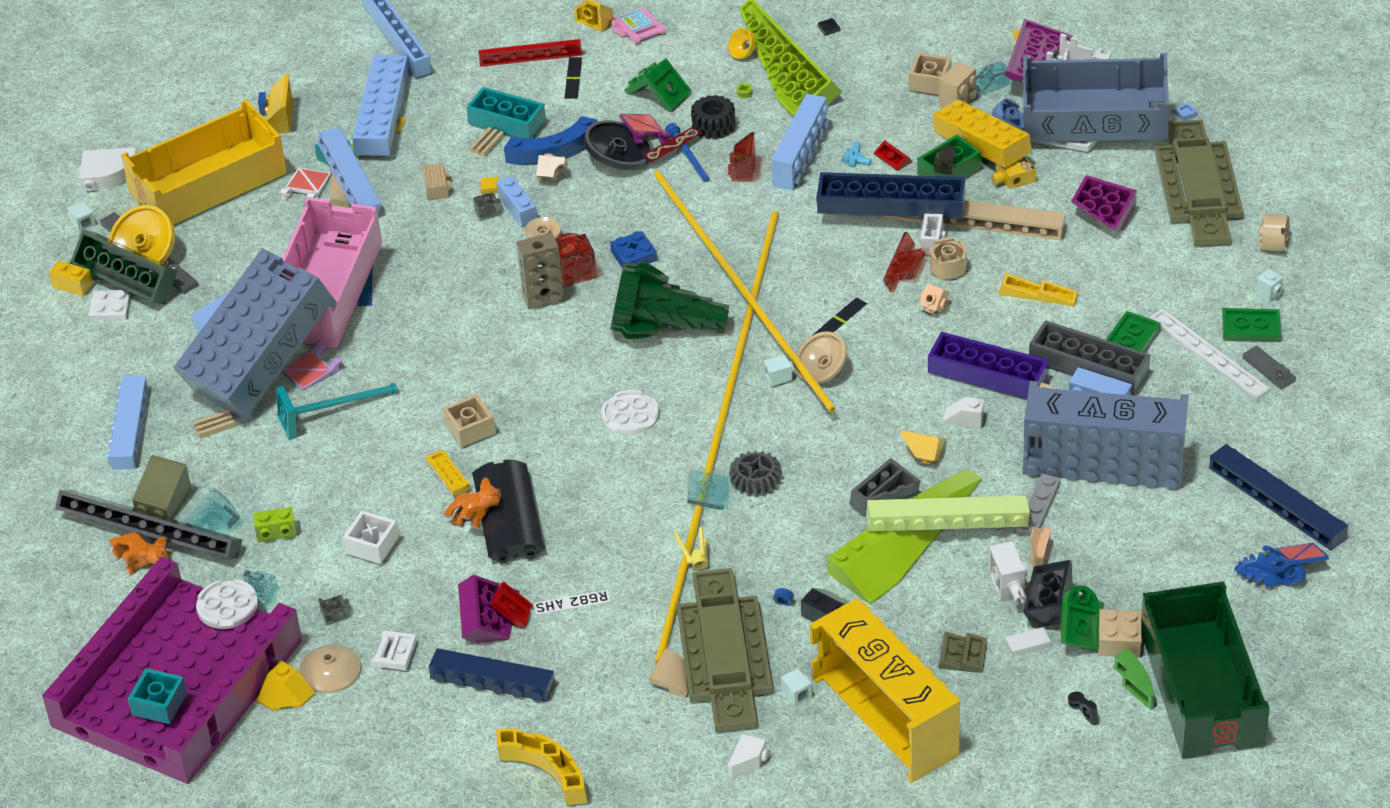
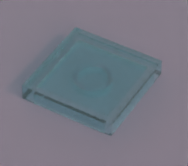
M691 469L688 480L687 503L726 510L729 477Z

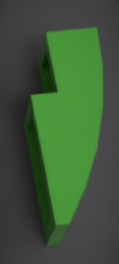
M1127 648L1115 656L1114 669L1123 676L1122 686L1149 710H1152L1154 708L1155 695L1150 677L1138 658Z

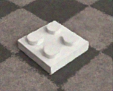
M127 290L93 291L89 320H126L131 293Z

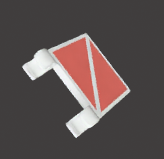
M298 167L286 187L281 189V194H283L282 200H289L292 191L305 193L307 197L318 198L332 174L330 172Z

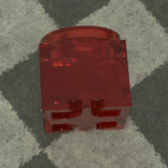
M565 233L555 239L559 248L562 288L573 285L575 281L581 283L583 279L589 281L597 278L595 252L586 234Z

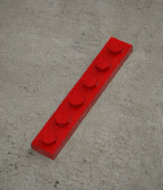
M574 39L478 50L480 67L582 56L581 40Z

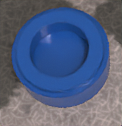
M778 588L774 592L773 600L779 605L789 606L793 603L794 594L788 589Z

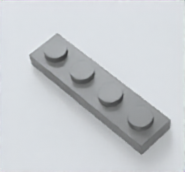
M1041 474L1028 503L1030 511L1028 527H1017V533L1031 536L1034 526L1041 528L1060 485V478Z

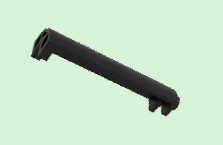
M507 459L503 460V463L494 464L492 461L480 466L472 472L476 493L481 490L480 485L484 478L489 479L491 486L501 490L499 504L490 506L488 512L481 520L488 558L501 564L506 563L516 553L528 559H533L544 549L527 464Z

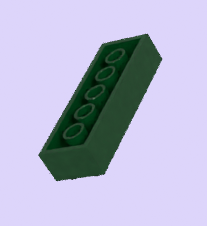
M87 230L81 231L70 261L72 265L89 269L91 274L148 301L159 304L166 303L178 271L96 232Z

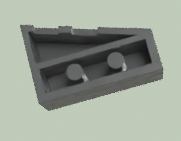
M890 458L852 489L849 505L865 516L867 500L908 499L918 494L920 480Z

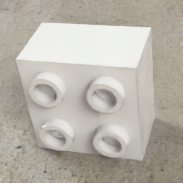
M361 510L343 537L345 553L381 564L399 538L397 521Z

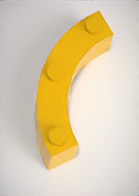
M496 729L500 761H520L535 765L545 770L557 781L564 793L566 805L587 803L581 770L574 762L572 755L564 747L549 737L534 732V735L522 732V729Z

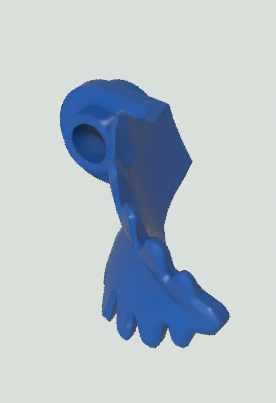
M1259 552L1257 560L1253 554H1250L1249 560L1247 557H1244L1243 562L1240 560L1234 568L1241 577L1246 575L1245 578L1250 579L1254 576L1255 583L1264 580V584L1267 587L1277 584L1286 586L1300 584L1306 577L1305 569L1299 564L1290 565L1283 571L1276 570L1275 566H1279L1282 561H1275L1277 556L1275 553H1270L1269 557L1266 558L1264 553Z

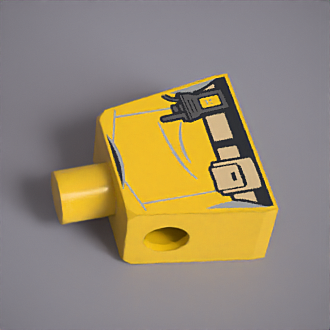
M1025 157L1006 168L996 163V173L991 175V181L994 185L1003 182L1009 189L1036 182V168Z

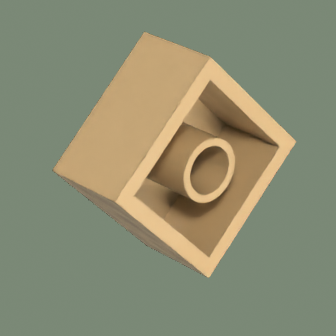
M918 52L909 72V90L939 95V80L951 69V58Z
M958 61L939 80V107L944 108L958 99L968 103L971 99L975 98L977 94L976 68Z
M477 394L442 408L444 424L461 448L496 433L494 417Z
M1100 609L1098 656L1115 657L1128 648L1137 658H1140L1141 611Z

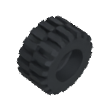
M707 95L692 104V126L702 133L699 135L700 137L705 136V139L724 138V135L728 136L730 132L734 131L736 126L735 106L733 102H730V99L724 96Z

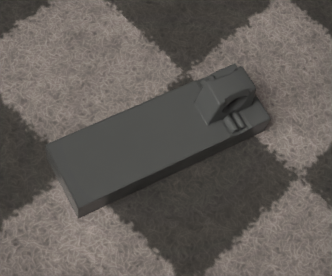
M1255 346L1243 353L1242 359L1282 390L1296 382V376L1290 373V369L1278 363L1260 347Z

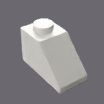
M964 397L948 406L945 410L943 424L981 428L984 417V399Z
M741 734L728 763L729 779H735L760 768L763 761L766 762L769 750L766 749V740Z

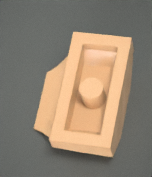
M1035 526L1033 527L1030 537L1032 551L1029 562L1033 567L1045 564L1051 542V529L1049 528L1040 529Z

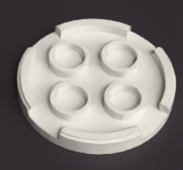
M620 391L603 403L601 409L602 421L613 432L624 435L639 434L650 429L656 423L659 416L658 404L654 398L643 394L642 391Z
M239 579L223 582L218 580L209 584L200 592L197 597L196 609L200 620L206 625L217 629H229L247 622L256 612L258 600L254 588L247 582Z

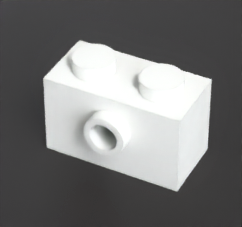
M943 214L924 215L920 238L922 255H930V248L934 245V242L938 239L946 238Z

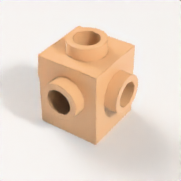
M927 283L925 290L920 295L921 301L919 305L925 306L924 310L935 314V311L942 312L948 304L947 298L950 291Z

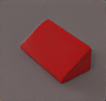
M886 140L873 153L897 171L913 162L906 154Z

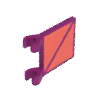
M651 114L619 115L620 119L633 134L635 143H643L641 137H645V135H658L661 144L667 141L666 137H670V133L664 132Z

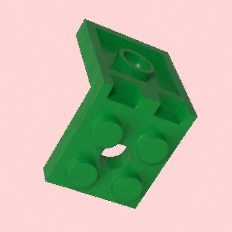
M667 58L657 64L653 62L647 68L644 67L637 73V78L635 76L627 82L629 85L624 89L629 95L647 85L667 111L672 110L692 91ZM667 84L671 86L672 91L668 90Z

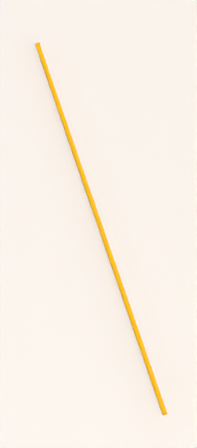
M772 211L751 290L755 300H757L779 214L777 211ZM749 303L685 544L690 556L754 311ZM684 553L655 659L656 664L667 648L677 610L676 604L679 603L688 564Z

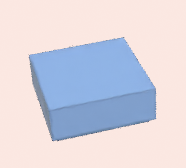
M1188 102L1173 110V113L1182 121L1198 116V111Z

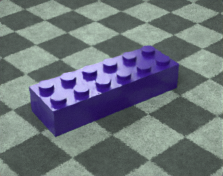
M941 331L928 354V373L1027 399L1030 381L1038 382L1037 387L1041 383L1045 384L1049 376V360Z

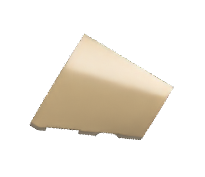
M666 648L652 671L649 681L652 684L669 688L670 694L687 698V678L684 659L674 651Z

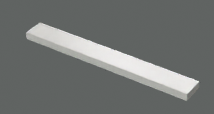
M1164 309L1149 317V319L1161 322L1160 330L1254 401H1258L1270 393L1269 387Z

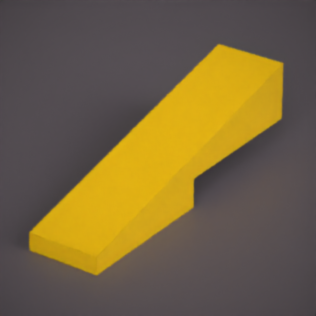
M1005 273L998 294L1074 306L1078 291L1042 280L1040 285Z

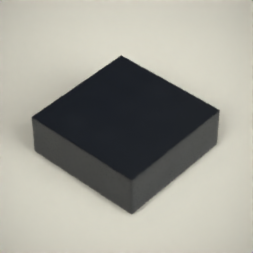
M833 18L817 23V27L824 36L840 31V26Z

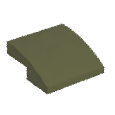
M945 631L938 667L947 670L981 672L987 638L968 632L965 637Z

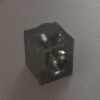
M494 192L473 197L474 210L479 221L500 216L502 204L500 198H496Z

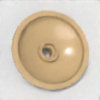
M820 332L808 338L801 345L796 355L817 383L820 384L832 379L840 372L847 358V346L838 334ZM795 366V370H796L797 374L799 375V377H800L802 380H804L805 382H807L806 379L803 377V375L800 373V371H799V370L797 369V367Z
M324 645L312 650L304 657L300 664L299 673L315 692L335 693L348 688L357 680L361 672V663L358 655L348 647Z

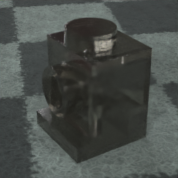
M941 145L940 153L937 152L934 158V173L952 175L955 165L956 147Z
M342 594L326 600L318 599L320 612L326 626L349 619L348 611L351 610L348 598L343 599Z

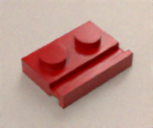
M503 581L498 584L499 588L496 590L490 606L519 629H522L526 626L531 612L530 608L533 607V604Z

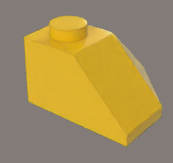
M585 0L574 7L576 22L603 32L611 24V20H614L612 8L593 0Z
M901 430V435L914 456L921 458L920 462L932 464V461L939 460L947 440L946 438Z
M281 661L267 674L257 702L271 711L291 706L293 708H300L315 695V692L297 669Z

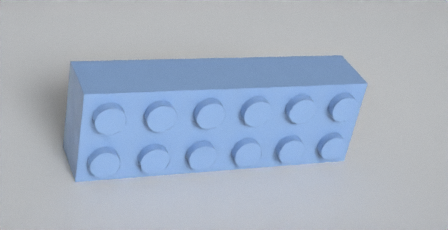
M807 93L804 96L772 158L773 187L794 190L796 184L800 183L801 174L805 173L806 164L811 161L812 152L816 151L818 140H821L823 137V130L828 128L829 119L827 118L829 106L826 105V97Z

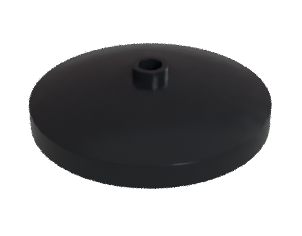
M604 120L595 122L586 129L583 138L584 146L593 158L607 166L622 170H636L648 165L650 160L643 156V154L653 149L652 142L646 135L641 137L643 143H635L631 131L623 122Z

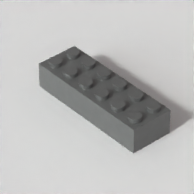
M1047 320L1043 322L1029 343V355L1048 359L1049 367L1074 375L1079 367L1132 384V395H1135L1150 370V354Z

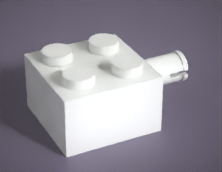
M1013 541L989 546V575L1000 601L1014 599L1015 604L1020 605L1018 600L1020 599L1023 605L1026 601L1024 589H1027L1025 579L1027 567L1025 563L1021 562L1020 550L1015 548Z

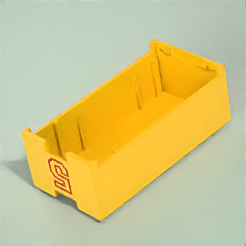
M245 99L240 102V108L130 157L128 152L121 154L129 193L140 205L158 207L168 214L173 224H176L287 174L281 136L252 104Z

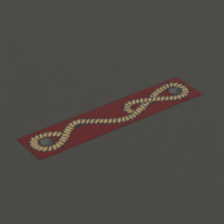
M692 126L643 154V156L653 162L702 133Z

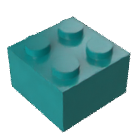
M145 668L128 698L132 715L170 724L187 695L184 677Z

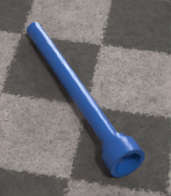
M670 123L666 126L665 132H669L670 138H673L680 134L681 129L677 123ZM686 143L681 145L680 148L703 182H708L709 176Z

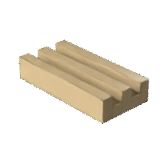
M488 127L470 146V152L486 157L504 138V132L500 131L498 133V130L494 129L492 131V128Z
M229 410L193 422L200 439L236 427Z

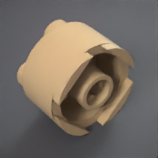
M1262 214V225H1259V236H1262L1260 250L1287 251L1290 217L1283 214Z
M954 238L936 240L930 248L931 272L940 280L963 276L967 268L966 245L960 240L959 242L954 241Z

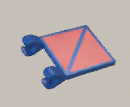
M1314 543L1273 548L1269 545L1262 547L1264 551L1269 550V554L1265 555L1266 558L1269 557L1270 553L1279 555L1275 557L1276 562L1282 561L1279 566H1275V569L1278 571H1283L1290 565L1329 560V556Z

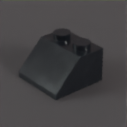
M812 588L801 599V616L811 622H815L849 603V601L826 589Z

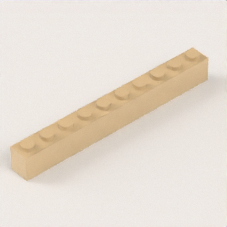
M965 200L963 219L943 218V223L947 226L1061 240L1065 228V213ZM882 216L916 222L924 221V217Z

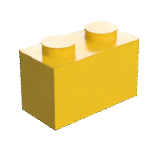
M58 260L49 271L53 288L84 296L93 286L89 269Z

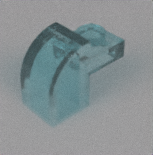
M246 570L243 575L244 581L254 588L257 600L260 603H268L278 589L277 581L273 574L258 570L256 572Z

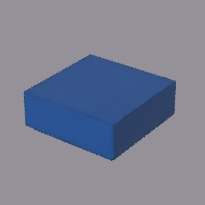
M260 92L258 97L259 112L262 116H266L265 108L268 106L266 92Z

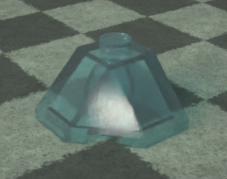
M1002 61L977 70L976 90L978 96L1010 86V79L1004 76L1007 66Z
M213 488L185 521L188 524L209 530L228 532L240 519V515L231 502L216 488Z

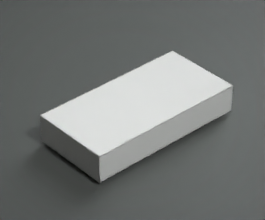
M1044 627L1005 637V643L1012 657L1051 646V641Z

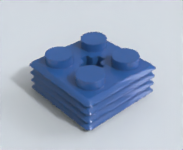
M636 231L631 235L618 237L610 242L611 253L622 269L624 262L638 264L641 261L647 263L657 261V251L643 231Z

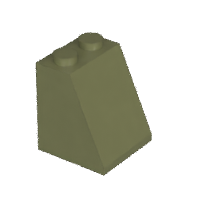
M151 455L132 500L134 508L172 519L192 491L187 465Z

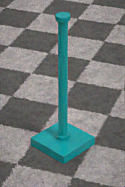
M394 382L390 383L389 386L298 407L293 406L284 386L277 387V417L288 440L296 438L297 414L388 393L397 394V386Z

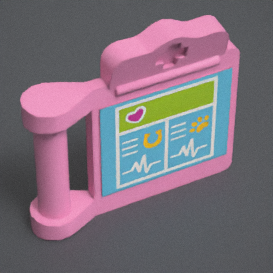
M645 8L611 20L613 32L621 37L628 35L634 44H638L640 40L666 33L663 24L659 23Z

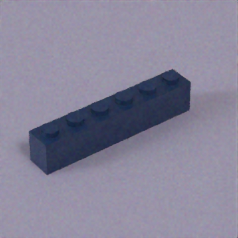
M436 648L429 664L430 679L437 682H448L457 686L463 685L477 690L484 689L498 694L504 693L514 697L530 698L535 701L548 702L555 686L553 670Z

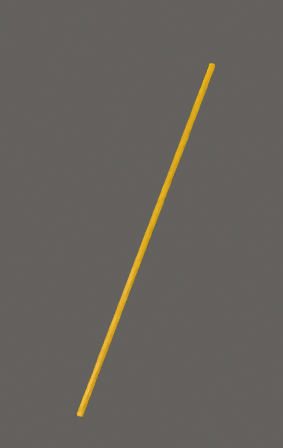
M655 171V178L829 412L833 413L836 410L835 405L661 172Z

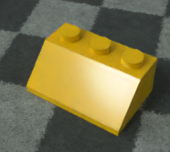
M284 74L270 88V95H267L268 106L265 108V120L279 134L290 133L293 96L289 74Z

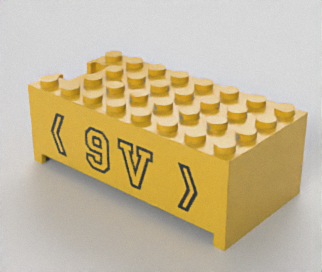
M856 598L810 624V643L812 645L817 643L818 657L811 660V678L815 683L824 680L909 769V774L906 778L911 783L959 756L960 699L956 694H952L947 689L943 681H939L934 676L933 671L927 668L920 658L914 655L907 645L901 642L894 632L888 629L882 620L870 611L866 604H863Z

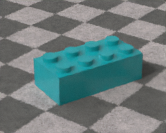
M482 87L466 107L469 124L486 129L491 127L492 130L496 129L498 132L502 131L504 134L518 138L532 139L546 120L544 103Z

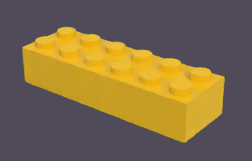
M959 99L932 114L934 131L947 139L955 135L960 136L979 149L981 156L1004 168L1032 153L1030 134Z

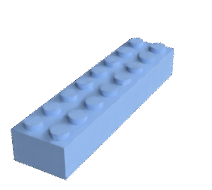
M373 55L352 138L355 155L390 156L409 76L407 56Z

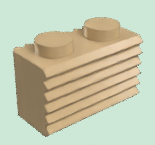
M444 163L423 165L427 200L449 197L448 191H451V183L448 169H444Z

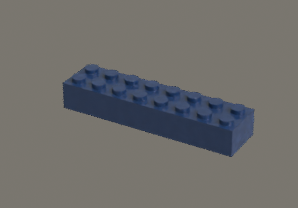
M820 172L816 196L817 213L924 217L925 214H943V218L963 219L966 179L965 177Z

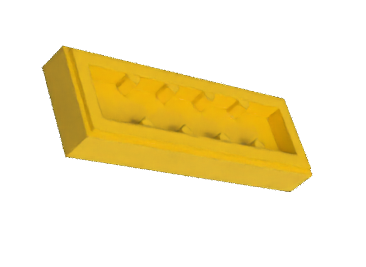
M443 449L426 456V462L453 497L471 489L469 482Z

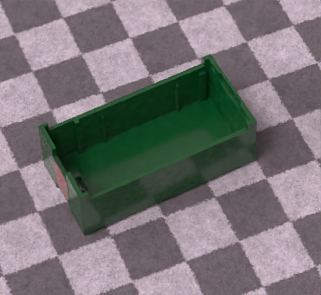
M1224 581L1143 593L1141 636L1182 758L1210 754L1211 748L1236 745L1237 750L1265 746L1270 706L1268 701L1264 700L1226 594L1227 587Z

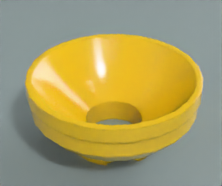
M738 28L729 38V53L736 59H745L750 56L755 49V37L750 30ZM749 41V42H750V46H749V48L746 50V49H745V44Z

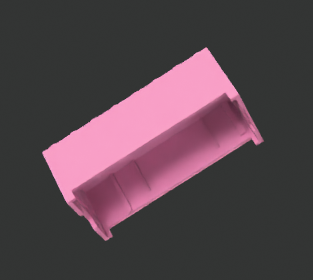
M306 197L305 209L282 260L297 269L300 267L318 277L337 304L334 308L328 307L303 341L304 344L316 345L319 342H323L326 347L338 348L383 243L376 207L352 204V208L332 206L330 200ZM339 234H342V235H349V236H352V237H351V239H350V238L338 237V235H339ZM335 241L349 242V244L335 243Z

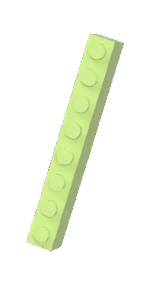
M1026 496L867 500L866 509L869 532L1028 527L1030 515Z

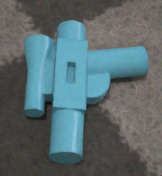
M855 141L851 151L850 148H846L841 162L848 164L849 167H855L856 163L869 166L871 159L863 157V154L859 152L860 143Z

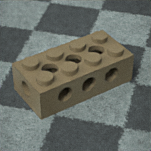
M553 233L516 241L522 296L528 310L564 301L559 248Z

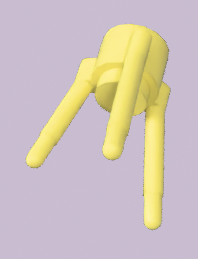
M703 527L699 528L700 549H695L691 556L678 532H675L674 535L687 559V564H692L695 570L705 569L708 566V539H704Z

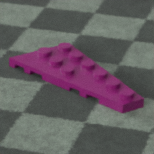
M1024 19L1004 76L1021 82L1023 80V56H1031V61L1046 60L1048 51L1052 52L1053 55L1059 51L1061 34L1067 35L1066 39L1068 41H1071L1070 39L1073 35Z

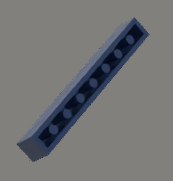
M1225 444L1210 455V470L1328 550L1332 551L1347 539L1348 525L1344 521L1339 520L1330 514L1329 511L1323 509L1311 499H1308L1296 489H1293L1281 479H1278L1266 469L1239 453L1236 449Z

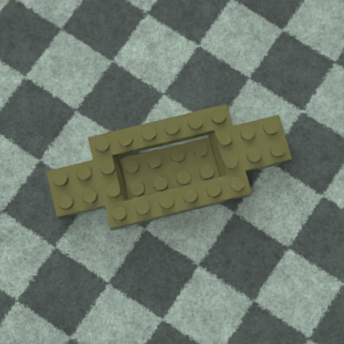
M1203 119L1168 122V135L1171 145L1155 146L1154 152L1170 223L1189 222L1194 246L1231 244L1232 238L1227 219L1243 218L1244 211L1226 141L1210 142L1209 137L1206 136ZM1176 159H1178L1179 168H1180V172H1181V176H1182V180H1183V185H1184V189H1185L1187 201H1185V196H1184V192H1183V188H1182V183H1181V179H1180V175H1179V170H1178V166H1177Z
M732 568L692 572L696 602L676 604L690 702L711 700L715 732L756 728L757 720L753 695L773 693L757 595L737 597Z

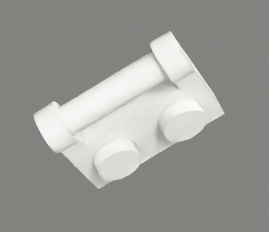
M383 631L380 636L381 642L377 653L371 660V667L375 669L383 667L406 671L417 641L416 635ZM392 641L388 657L384 658L387 646Z

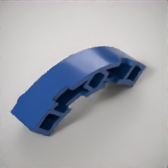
M581 116L572 126L551 136L532 139L511 137L504 146L505 162L514 165L538 164L539 155L544 156V154H553L555 157H565L566 159L578 154L579 150L585 147L583 138L586 129L598 121L597 119Z

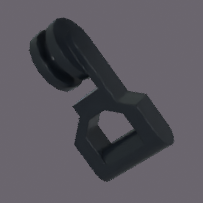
M1078 691L1068 695V704L1071 708H1080L1085 719L1092 725L1099 723L1097 705L1092 700L1088 701L1084 698V694Z

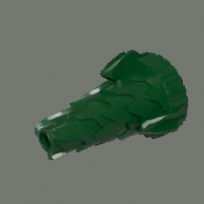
M641 261L638 264L624 262L610 330L621 332L624 338L629 340L657 336L658 330H664V328L678 331L683 329H701L724 334L730 305L713 302V298L699 296L693 291L680 289V285L668 283L669 276L647 262Z

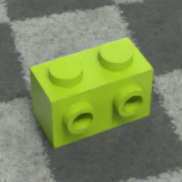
M292 507L253 513L258 543L297 536Z

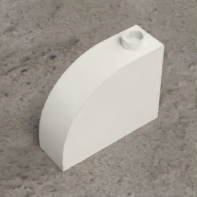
M136 147L83 151L79 177L82 191L109 189L126 182L121 154L128 152L130 157L137 153Z

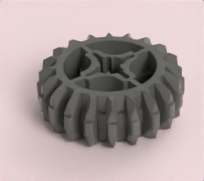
M756 450L752 453L747 451V454L740 453V456L735 457L734 462H731L729 470L730 482L735 490L739 489L740 494L746 491L747 496L751 493L755 497L757 493L764 495L765 491L771 493V490L776 489L777 484H780L782 470L780 462L776 457H772L771 453L765 454L764 450L760 453Z

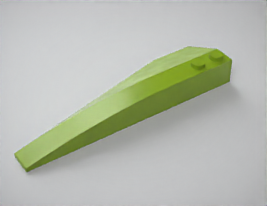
M747 0L739 8L743 20L748 27L747 29L755 37L756 51L767 72L766 74L771 82L772 89L776 93L775 96L793 117L806 93L826 97V105L830 104L842 93L835 83L755 0Z
M967 468L932 486L912 499L967 497L980 484L982 478ZM867 528L827 557L828 574L871 605L902 581L906 572L910 571L914 562L922 556V552L931 545L943 529L869 532Z

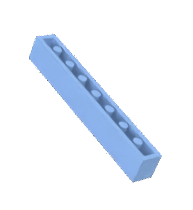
M362 0V5L398 55L408 57L409 70L414 77L417 78L431 73L429 55L388 0Z

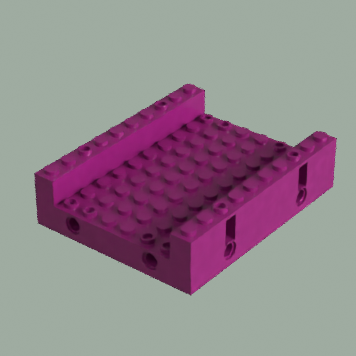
M161 556L42 695L50 726L188 784L259 696L267 674L281 661L286 662L302 642L297 611L295 608L278 603L270 614L257 609L254 615L240 626L229 629L210 627L200 620L196 609L197 597L204 588L182 580L178 563ZM145 668L184 677L187 695L170 724L134 716L131 713L128 698Z

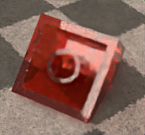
M751 132L734 145L733 152H730V163L732 164H728V175H731V181L753 182L756 162L755 132Z

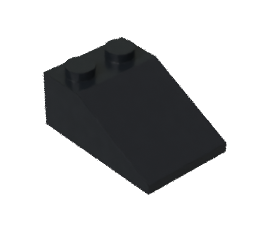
M1071 560L1033 567L1023 613L1033 628L1061 623L1063 596L1068 589L1073 587Z

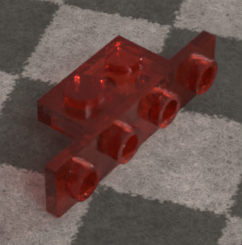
M908 232L903 233L883 278L884 284L890 292H895L900 280L916 277L926 254L923 248L913 250L915 243Z

